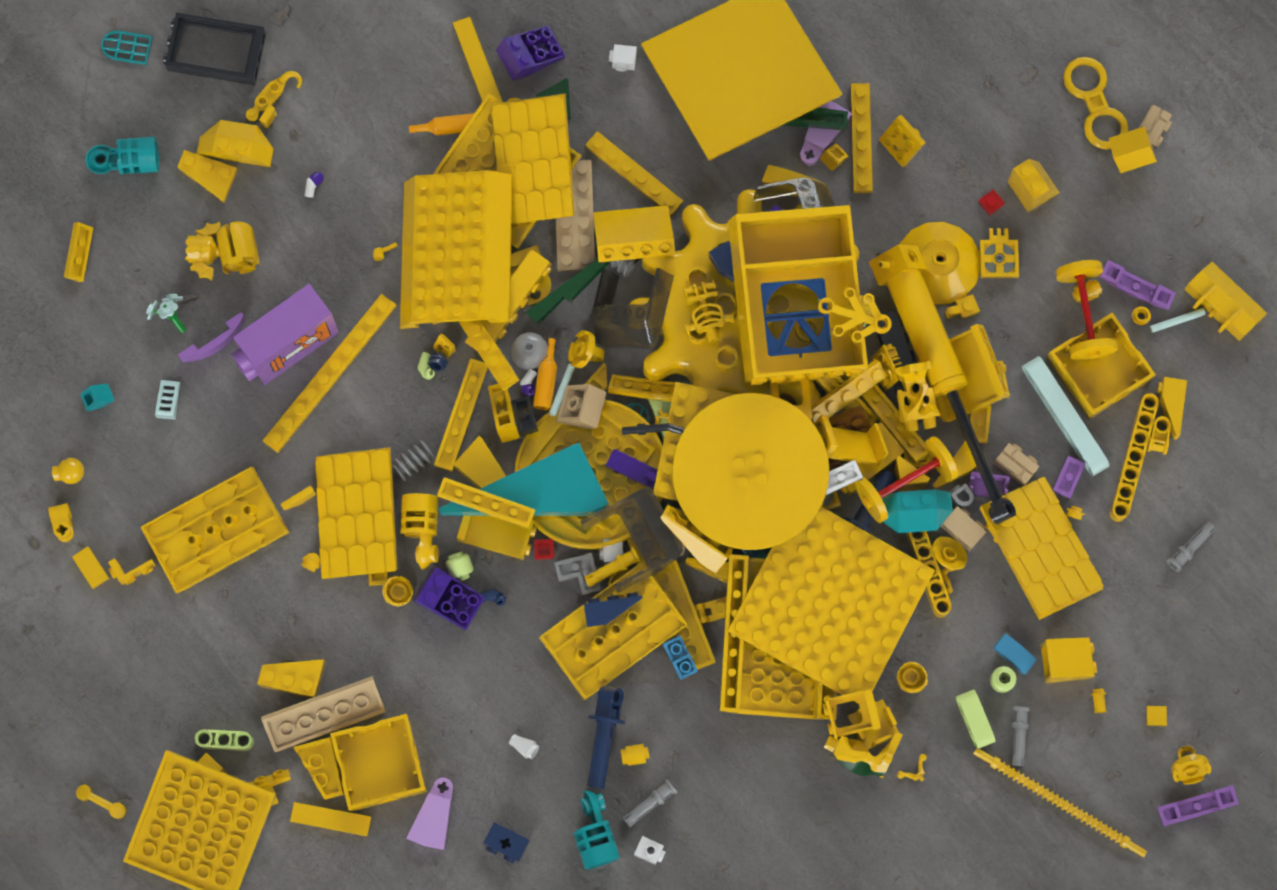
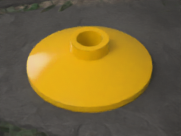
M939 537L933 542V555L941 565L952 570H959L967 563V553L958 541L950 537Z

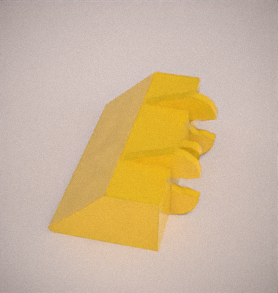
M1211 262L1201 270L1184 289L1197 301L1193 306L1195 310L1201 305L1210 313L1208 315L1210 318L1214 317L1222 325L1218 330L1219 333L1227 329L1239 342L1267 315V312L1214 262Z

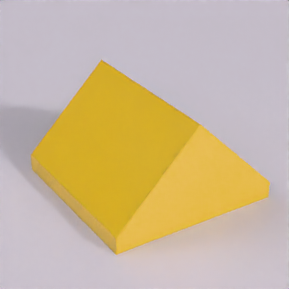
M1145 126L1109 138L1113 159L1120 173L1157 162Z
M900 456L897 457L893 466L894 475L897 480L917 469ZM923 474L899 488L897 492L904 488L911 491L925 489L930 478Z

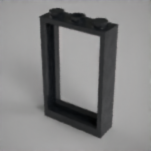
M176 12L175 18H172L171 21L172 34L167 39L168 53H165L163 58V64H165L167 71L256 86L266 38L264 27ZM183 25L251 35L252 40L245 73L176 62Z

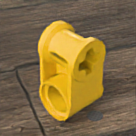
M1160 416L1154 421L1146 449L1148 452L1152 450L1162 452L1163 455L1167 454L1171 422L1167 417ZM1157 422H1162L1165 425L1164 431L1157 428Z
M65 503L48 507L55 536L61 542L71 541L74 537L69 504ZM63 529H66L65 534L62 535Z

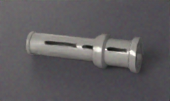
M1206 521L1184 546L1177 548L1178 551L1172 558L1166 560L1168 565L1176 572H1180L1181 567L1192 559L1193 553L1216 530L1215 526Z
M1013 706L1014 722L1011 724L1012 728H1014L1012 766H1024L1026 729L1029 727L1027 720L1030 707Z
M666 779L665 783L657 790H652V795L624 816V821L631 828L659 804L663 805L664 801L672 794H677V790Z

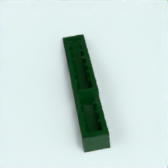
M818 107L783 125L846 131L848 111Z
M597 258L526 311V313L535 323L540 325L564 299L572 303L612 261L599 262Z

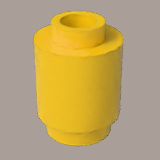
M1097 280L1085 282L1088 301L1099 297V294L1102 293L1099 282ZM1076 286L1072 295L1074 300L1081 304L1079 288Z
M644 744L625 746V749H620L623 765L646 763V759H650L648 747H644Z

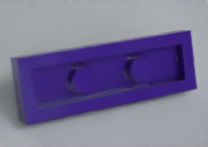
M614 449L605 466L654 490L658 470Z

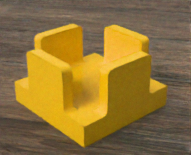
M883 699L875 702L881 728L855 733L858 740L863 742L868 750L892 739L895 733H899L896 727L897 722L889 706L886 707ZM860 709L847 716L851 725L861 723L863 720Z

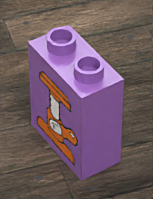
M308 284L235 335L233 339L238 349L231 353L249 382L258 376L265 386L339 332L332 313L312 286Z

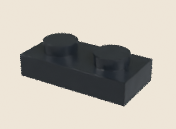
M530 396L512 400V408L520 437L539 432Z

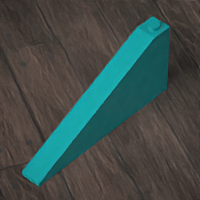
M579 442L479 489L535 509L534 516H592L594 514L599 516L607 512V508H609V503ZM454 502L438 508L441 516H491Z

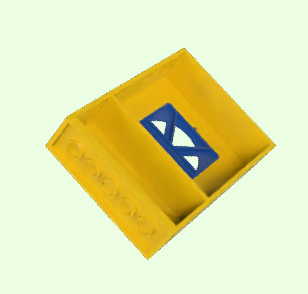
M850 205L735 214L728 220L745 382H751V385H760L767 382V380H770V383H781L788 378L789 382L801 381L805 377H808V380L820 379V377H825L824 375H827V378H837L844 375V373H846V377L857 376L862 373V370L867 369L865 337L859 343H854L851 340V334L854 331H862L864 329L863 323L844 332L841 337H835L832 334L833 327L842 325L852 320L851 318L832 312L822 314L819 310L766 314L767 304L771 295L779 287L790 283L804 285L810 288L820 300L830 298L833 300L834 305L854 311L849 300L843 296L844 290L851 287L856 291V297L861 305ZM848 290L846 292V295L848 297H852L853 293L852 291ZM823 303V304H822L823 309H824V310H828V308H829L828 304H827V303ZM824 318V325L819 336H816L805 319ZM795 320L811 341V344L807 347L790 348L785 346ZM786 321L779 339L776 340L771 334L767 323ZM837 327L835 332L836 334H841L842 330ZM855 333L854 339L860 340V335Z

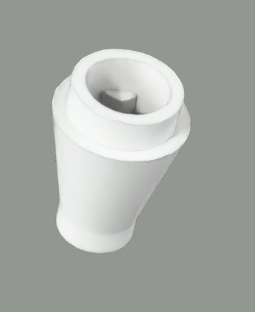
M516 734L509 741V744L526 759H533L539 750V745L536 744V741L520 737Z

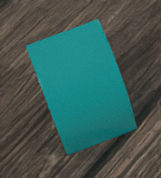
M108 383L89 386L80 394L87 411L102 408L115 401Z

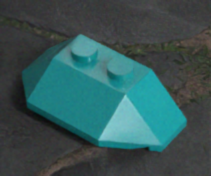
M933 489L895 492L882 498L888 513V519L884 523L897 533L937 531L953 511L951 492Z

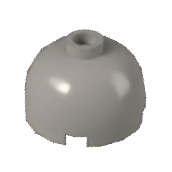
M527 332L519 335L511 346V357L514 364L520 369L538 370L539 364L547 356V343L536 333Z

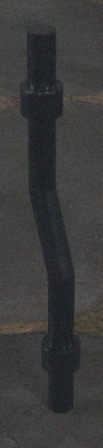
M642 423L637 424V426L622 427V435H646V433L670 431L682 435L685 428L670 423L653 425Z

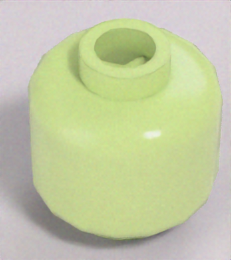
M462 551L448 556L449 559L445 564L449 575L455 579L458 578L459 581L470 578L469 574L474 570L470 556L463 554Z
M1005 666L998 667L990 676L992 688L1000 693L1010 691L1015 686L1017 680L1015 672Z

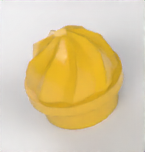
M308 553L302 558L301 566L313 573L316 569H319L320 558L316 553Z

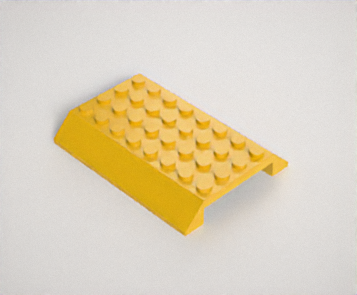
M490 170L415 175L404 182L401 329L419 328V324L473 320H488L490 323L510 322L511 174Z
M730 554L720 711L746 715L830 720L829 715L825 716L823 704H826L825 699L838 696L837 692L727 632L765 560L749 558V556ZM834 705L832 711L834 720H836L837 705Z

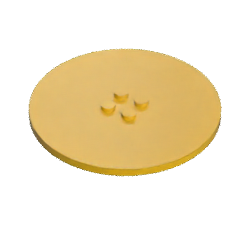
M735 394L715 401L704 408L685 428L674 454L673 484L676 497L685 515L704 535L715 542L736 549H766L792 539L802 532L815 518L823 504L828 489L829 459L826 446L817 428L794 405L767 394Z
M605 400L600 415V422L597 428L584 429L556 422L559 410L556 417L549 415V412L536 422L539 432L525 436L516 457L514 472L579 442L609 503V508H607V512L599 516L596 514L592 516H534V526L550 539L562 545L579 549H600L623 542L637 534L653 518L663 498L654 497V490L607 468L605 465L613 450L616 449L658 470L662 443L657 433L622 435V427L637 426V424L645 423V425L650 424L636 411L610 400ZM603 539H610V541L603 542Z

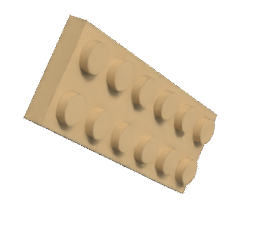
M591 160L578 161L572 170L575 215L556 218L558 272L581 271L595 261Z
M373 676L262 716L261 720L276 753L386 711Z

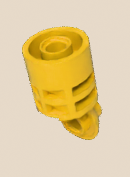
M423 493L402 495L400 534H405V537L420 538V543L416 546L415 557L420 568L424 570L432 563L438 562L439 558L438 546L433 545V537L437 536L439 497Z

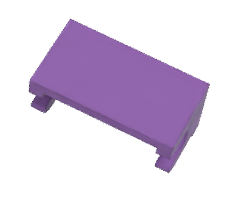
M971 472L968 487L973 492V495L990 497L980 473ZM993 474L1001 495L1007 494L1010 476Z

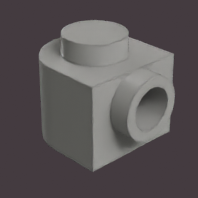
M966 483L963 486L958 484L950 490L952 503L960 509L967 508L974 499L973 492Z

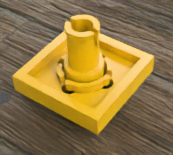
M902 115L898 116L878 139L902 167L906 166L926 143L921 138L919 131L913 128Z

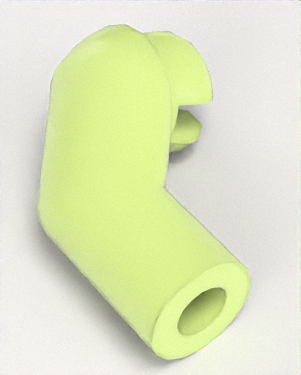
M422 352L417 368L423 378L430 380L435 376L434 369L432 370L429 366L431 354Z

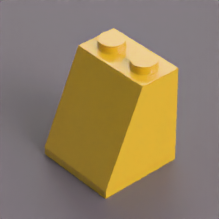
M1028 159L1013 168L1008 179V184L1027 212L1060 193L1040 162Z
M1089 637L1046 639L1040 645L1045 683L1092 679L1095 676L1094 673H1097L1096 662H1093L1092 659L1094 644L1090 642Z

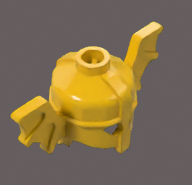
M220 222L215 224L206 223L203 229L195 230L197 236L188 235V239H186L187 256H185V260L192 263L190 270L196 271L200 279L208 278L210 281L213 280L214 269L207 265H211L217 257H220L219 248L214 238L211 237L215 236L217 230L221 227Z

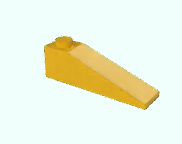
M669 505L666 506L661 520L699 563L717 573L728 559L732 547L722 545L704 535L690 522L684 511Z

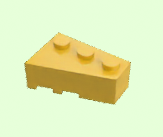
M322 659L262 665L257 684L263 688L311 699L318 696L326 661Z

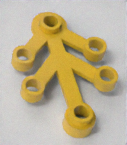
M851 287L844 290L843 296L849 300L854 311L834 305L833 300L830 298H823L818 303V310L822 314L832 312L852 319L842 325L833 327L832 334L835 337H841L844 332L863 322L870 324V326L862 331H854L851 334V340L854 343L861 342L864 337L874 332L884 334L891 328V319L887 315L880 313L874 302V296L870 293L862 297V303L869 307L873 317L865 314L856 297V291ZM848 290L852 291V297L846 295ZM866 296L871 298V303L865 301ZM823 303L828 304V310L822 308ZM883 321L884 327H879L878 322ZM837 327L842 330L841 334H836L835 329ZM855 333L860 335V340L854 339Z

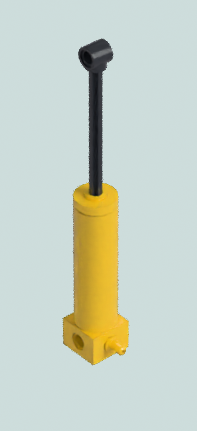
M898 244L869 261L870 267L878 286L888 287L919 363L931 362L932 368L930 371H926L925 376L929 387L933 388L935 398L948 397L992 501L989 508L990 518L995 524H1000L1016 515L1015 507L1010 500L1002 498L958 394V391L967 385V380L921 274L927 270V266L918 245Z

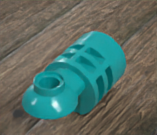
M155 136L117 139L116 145L118 148L96 145L89 149L85 158L86 166L95 174H105L111 170H119L121 175L159 172V150ZM100 158H106L104 163H97Z
M584 790L581 804L585 815L590 817L592 824L577 829L576 832H573L584 869L589 870L619 860L620 855L609 821H604L601 811L606 810L602 794H594L591 791ZM600 842L603 843V844H601V845H598V846H595V847H592V848L590 847L591 845H595V844H598V843H600Z

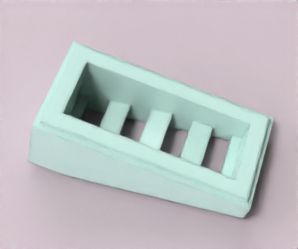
M161 380L155 410L156 418L176 420L180 382ZM165 386L175 387V390H166ZM164 393L174 395L173 397H166L164 396ZM163 400L172 401V404H165ZM162 407L171 408V411H164Z

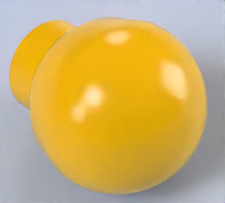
M67 458L59 465L52 466L54 481L62 480L66 484H76L84 476V466L76 458Z

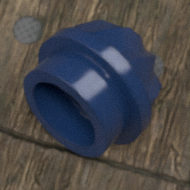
M440 351L435 352L429 358V366L435 371H442L448 365L447 356Z

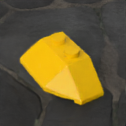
M220 120L200 136L196 154L208 158L271 167L274 149L257 125Z

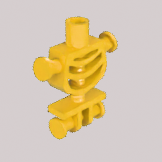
M714 279L708 283L701 282L699 287L696 284H692L693 287L689 288L683 287L685 298H687V305L700 302V306L692 312V323L684 324L686 333L690 335V332L694 330L698 334L706 332L709 343L720 340L717 329L723 328L724 322L734 323L733 312L723 314L720 305L707 302L709 299L718 297ZM702 290L703 294L699 295L698 291ZM708 290H714V292L707 293ZM695 294L694 297L688 298L689 295ZM702 311V314L695 319V315Z

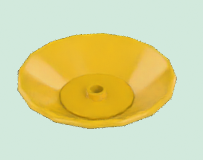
M929 222L912 229L900 242L902 245H918L927 266V270L921 274L934 305L951 304L965 297L977 284L980 275V251L973 238L960 227L946 222ZM941 257L943 261L938 262L936 258Z

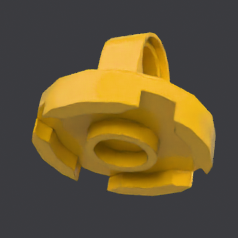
M581 330L577 333L576 337L578 339L575 343H571L568 352V361L572 362L571 366L583 368L589 361L603 362L605 350L595 346L594 334L586 330Z
M1191 746L1181 747L1177 752L1178 760L1171 766V773L1175 782L1183 781L1184 785L1201 782L1204 780V775L1211 773V765L1208 758L1196 754ZM1184 753H1191V755L1181 757Z

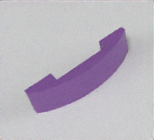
M1107 260L1103 273L1100 275L1101 279L1138 300L1169 310L1176 292L1143 280L1125 271L1124 267Z
M240 312L227 321L226 324L229 329L199 350L193 344L178 354L181 361L192 362L201 360L227 346L233 340V337L240 332L246 321L243 313Z
M1232 785L1160 806L1157 809L1164 827L1238 805L1239 802Z

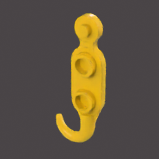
M287 71L281 77L269 82L256 97L254 108L247 110V120L250 122L257 121L259 113L265 111L269 105L272 106L282 95L286 81L289 78L295 77L298 80L296 87L299 89L302 85L300 74L295 71Z

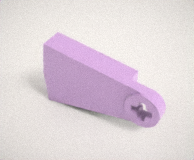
M831 101L820 106L821 108L848 111ZM849 111L847 122L851 119L852 113ZM808 128L800 152L801 162L807 166L814 165L841 130ZM812 152L814 158L806 159V154Z
M439 778L435 781L406 839L425 847L445 850L453 793V784L449 779ZM446 782V786L449 787L448 791L445 790L444 793H440L441 790L438 788V785Z

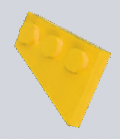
M186 150L183 151L177 166L180 171L225 204L238 171L236 167Z
M331 737L293 747L325 800L345 795Z

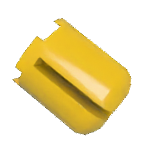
M240 221L231 222L230 228L228 224H225L217 230L216 240L222 269L225 274L230 275L229 271H239L240 274H245L256 270L255 266L257 264L261 265L254 231L248 223Z

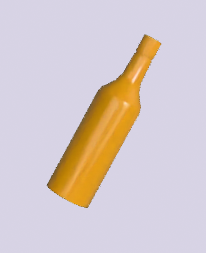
M474 113L435 117L426 124L410 125L409 133L431 132L437 136L458 134L463 131Z
M548 338L547 356L538 367L533 408L550 411L552 407L557 375V364L554 360L556 339Z

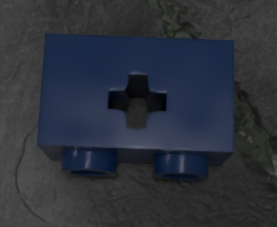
M494 822L483 844L487 846L485 850L495 855L499 852L504 855L503 859L514 864L515 861L520 862L530 840ZM508 839L511 845L510 848L502 849L501 841L505 842Z

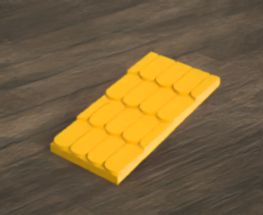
M566 94L493 104L492 115L497 172L512 175L511 224L574 216Z
M391 447L317 456L315 465L322 579L396 571L397 553Z
M249 467L140 527L176 593L189 589L290 533L254 467Z
M1045 477L1002 496V498H1006L1013 503L1016 515L1000 524H995L990 518L989 508L992 501L981 505L980 511L1039 620L1103 590L1104 585L1100 576L1092 565L1089 555L1075 534L1072 524L1061 508L1058 498Z
M643 562L592 598H599V601H607V596L618 595L619 599L627 598L626 594L638 592V596H643V599L606 625L587 627L583 604L539 637L584 700L688 625Z

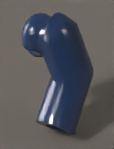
M496 589L480 593L485 596L482 603L491 600L498 606H503L506 602V596Z

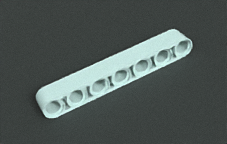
M1038 356L1022 366L1024 374L1079 459L1086 463L1085 468L1089 474L1095 476L1108 468L1110 465L1104 453L1041 357Z

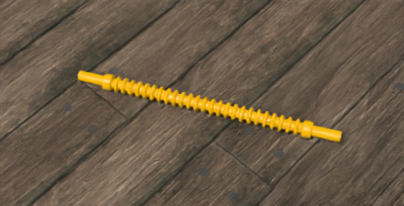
M977 748L973 754L989 763L991 768H997L998 772L1002 771L1003 775L1007 774L1008 778L1012 777L1013 781L1017 780L1018 784L1022 783L1023 787L1027 786V790L1032 789V793L1037 792V796L1042 795V799L1046 798L1047 802L1050 800L1052 805L1055 803L1057 808L1060 806L1062 811L1066 810L1067 814L1071 813V816H1076V819L1079 818L1081 822H1086L1085 825L1089 824L1091 825L1090 828L1094 827L1096 828L1095 831L1099 830L1100 834L1104 833L1105 837L1109 836L1110 840L1114 839L1115 843H1120L1119 846L1122 848L1127 847L1141 857L1146 855L1147 850L1130 841V837L1122 836L1121 832L1117 833V830H1112V827L1109 828L1107 824H1102L1103 821L1099 822L1097 821L1098 818H1092L1093 815L1089 816L1088 812L1084 813L1083 809L1079 810L1078 806L1074 807L1073 803L1069 804L1068 800L1064 801L1063 797L1059 798V794L1054 795V791L1049 792V788L1045 789L1044 785L1040 786L1039 782L1035 783L1034 779L1030 780L1029 776L1025 777L1024 773L1020 774V770L1015 771V767L1010 768V764L1005 765V761L1001 762V759L997 756L992 757Z

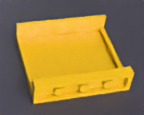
M668 205L593 212L599 262L675 255L674 236Z
M975 324L970 327V330L949 339L967 380V385L958 391L967 415L1011 396L984 326L980 324ZM948 397L935 398L940 413L939 418L943 422L949 423L957 420Z

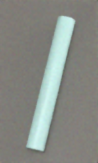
M1201 308L1149 326L1150 331L1154 333L1204 316L1205 310Z
M571 363L567 366L550 409L549 415L553 417L557 415L565 388L569 385L575 367L571 366Z

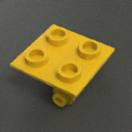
M892 344L883 345L870 357L871 362L874 360L880 361L887 376L879 382L885 392L898 381L901 382L894 368L901 366L902 362L893 364L900 360V357H897L899 355Z

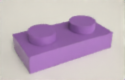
M1067 456L1053 492L1070 499L1086 463Z

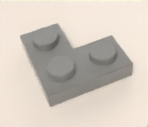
M592 553L554 562L559 582L578 578L583 596L601 591L599 582L589 587L584 576L596 571Z

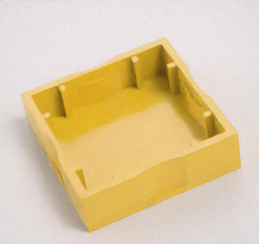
M1113 312L1093 324L1095 339L1111 338L1116 340L1118 350L1115 353L1092 360L1071 359L1069 348L1077 343L1088 340L1087 332L1085 331L1053 349L1046 357L1089 420L1150 382L1156 375L1143 355L1133 346L1127 332Z
M407 714L380 720L368 726H357L330 733L350 812L427 792Z

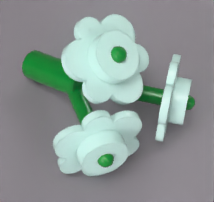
M173 293L166 295V298L162 299L158 310H156L158 301L155 300L154 304H150L147 307V320H151L155 313L162 319L166 318L172 321L178 331L183 333L187 329L177 317L176 310L178 305L175 303L183 300V296Z

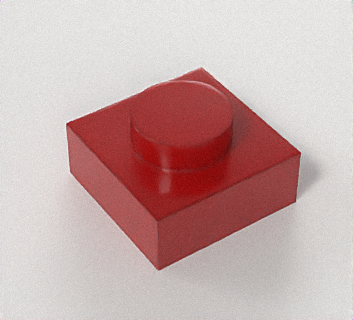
M994 189L978 200V203L989 216L1005 205Z
M553 539L534 540L535 560L554 559Z

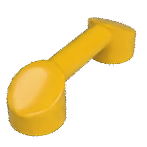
M80 785L77 788L76 796L82 801L90 800L109 810L110 815L115 819H122L126 816L127 809L123 804L111 803L94 794L88 785Z

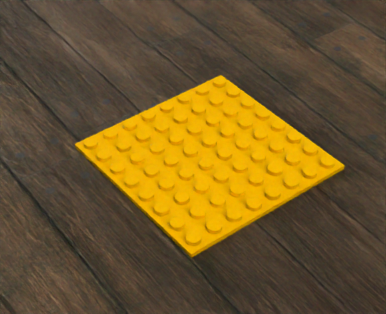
M729 0L641 43V47L709 161L843 95L785 0Z
M821 507L815 518L802 532L787 542L771 547L727 632L841 695L869 688L873 691L935 570Z

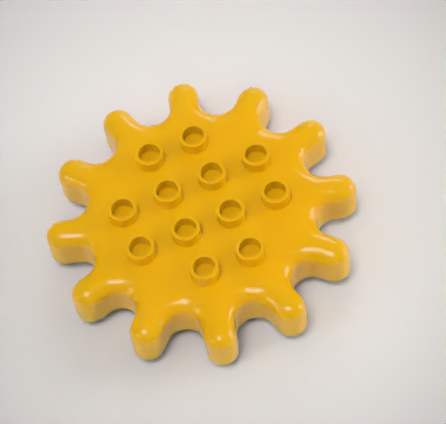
M747 189L739 194L736 214L762 212V200L758 192ZM801 203L795 209L815 207L809 203ZM688 205L682 212L681 221L682 228L689 239L688 245L680 251H675V255L641 258L643 269L661 281L662 290L655 297L637 298L628 305L627 318L632 326L655 329L660 332L663 338L662 345L645 357L643 361L644 376L652 381H661L670 375L681 374L694 386L733 394L760 393L771 395L770 380L760 385H751V382H745L740 328L735 319L734 323L724 322V327L717 329L720 340L709 343L706 332L698 334L694 330L688 335L685 331L684 324L692 323V312L700 306V302L687 305V298H685L683 287H693L692 284H696L699 287L701 282L708 283L714 279L718 297L709 299L707 302L720 305L723 314L733 312V318L737 311L735 283L719 274L708 257L709 251L730 241L728 223L718 224L713 222L700 205ZM854 244L857 264L859 259V249ZM790 283L779 287L771 295L767 305H769L768 309L777 311V313L818 310V296L804 285ZM702 290L698 291L699 295L703 294ZM708 290L707 293L714 292V290ZM695 294L689 295L688 298L694 297ZM860 295L861 307L865 314L873 317L869 307L862 303L864 295ZM866 296L865 301L871 303V298ZM702 311L695 315V319L702 314ZM824 318L805 319L816 336H819L824 325ZM795 320L785 346L790 348L807 347L811 344V341ZM774 321L770 332L776 340L779 339L786 321ZM844 373V375H841V376H840V377H842V378H844V379H847V380L850 378V377H846V373ZM809 380L811 405H813L822 397L815 387L814 380ZM802 389L778 390L780 399L786 400L794 406L803 403Z

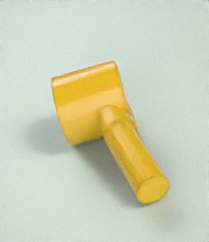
M395 242L383 248H375L373 251L374 260H383L385 258L384 253L397 247V243Z

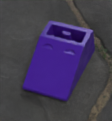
M549 25L504 38L496 48V52L513 81L528 77L566 57Z
M432 567L412 601L466 631L485 596L439 568Z

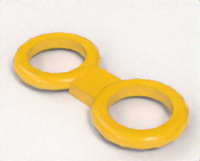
M1076 58L1069 62L1064 70V86L1070 94L1085 101L1090 114L1085 119L1084 131L1089 142L1100 149H1111L1110 141H1102L1094 135L1092 131L1094 119L1101 115L1112 116L1120 124V134L1128 132L1127 120L1121 112L1109 107L1102 92L1107 84V74L1103 65L1094 58ZM1081 65L1094 68L1099 74L1098 86L1090 91H1082L1076 88L1071 80V73L1074 68Z

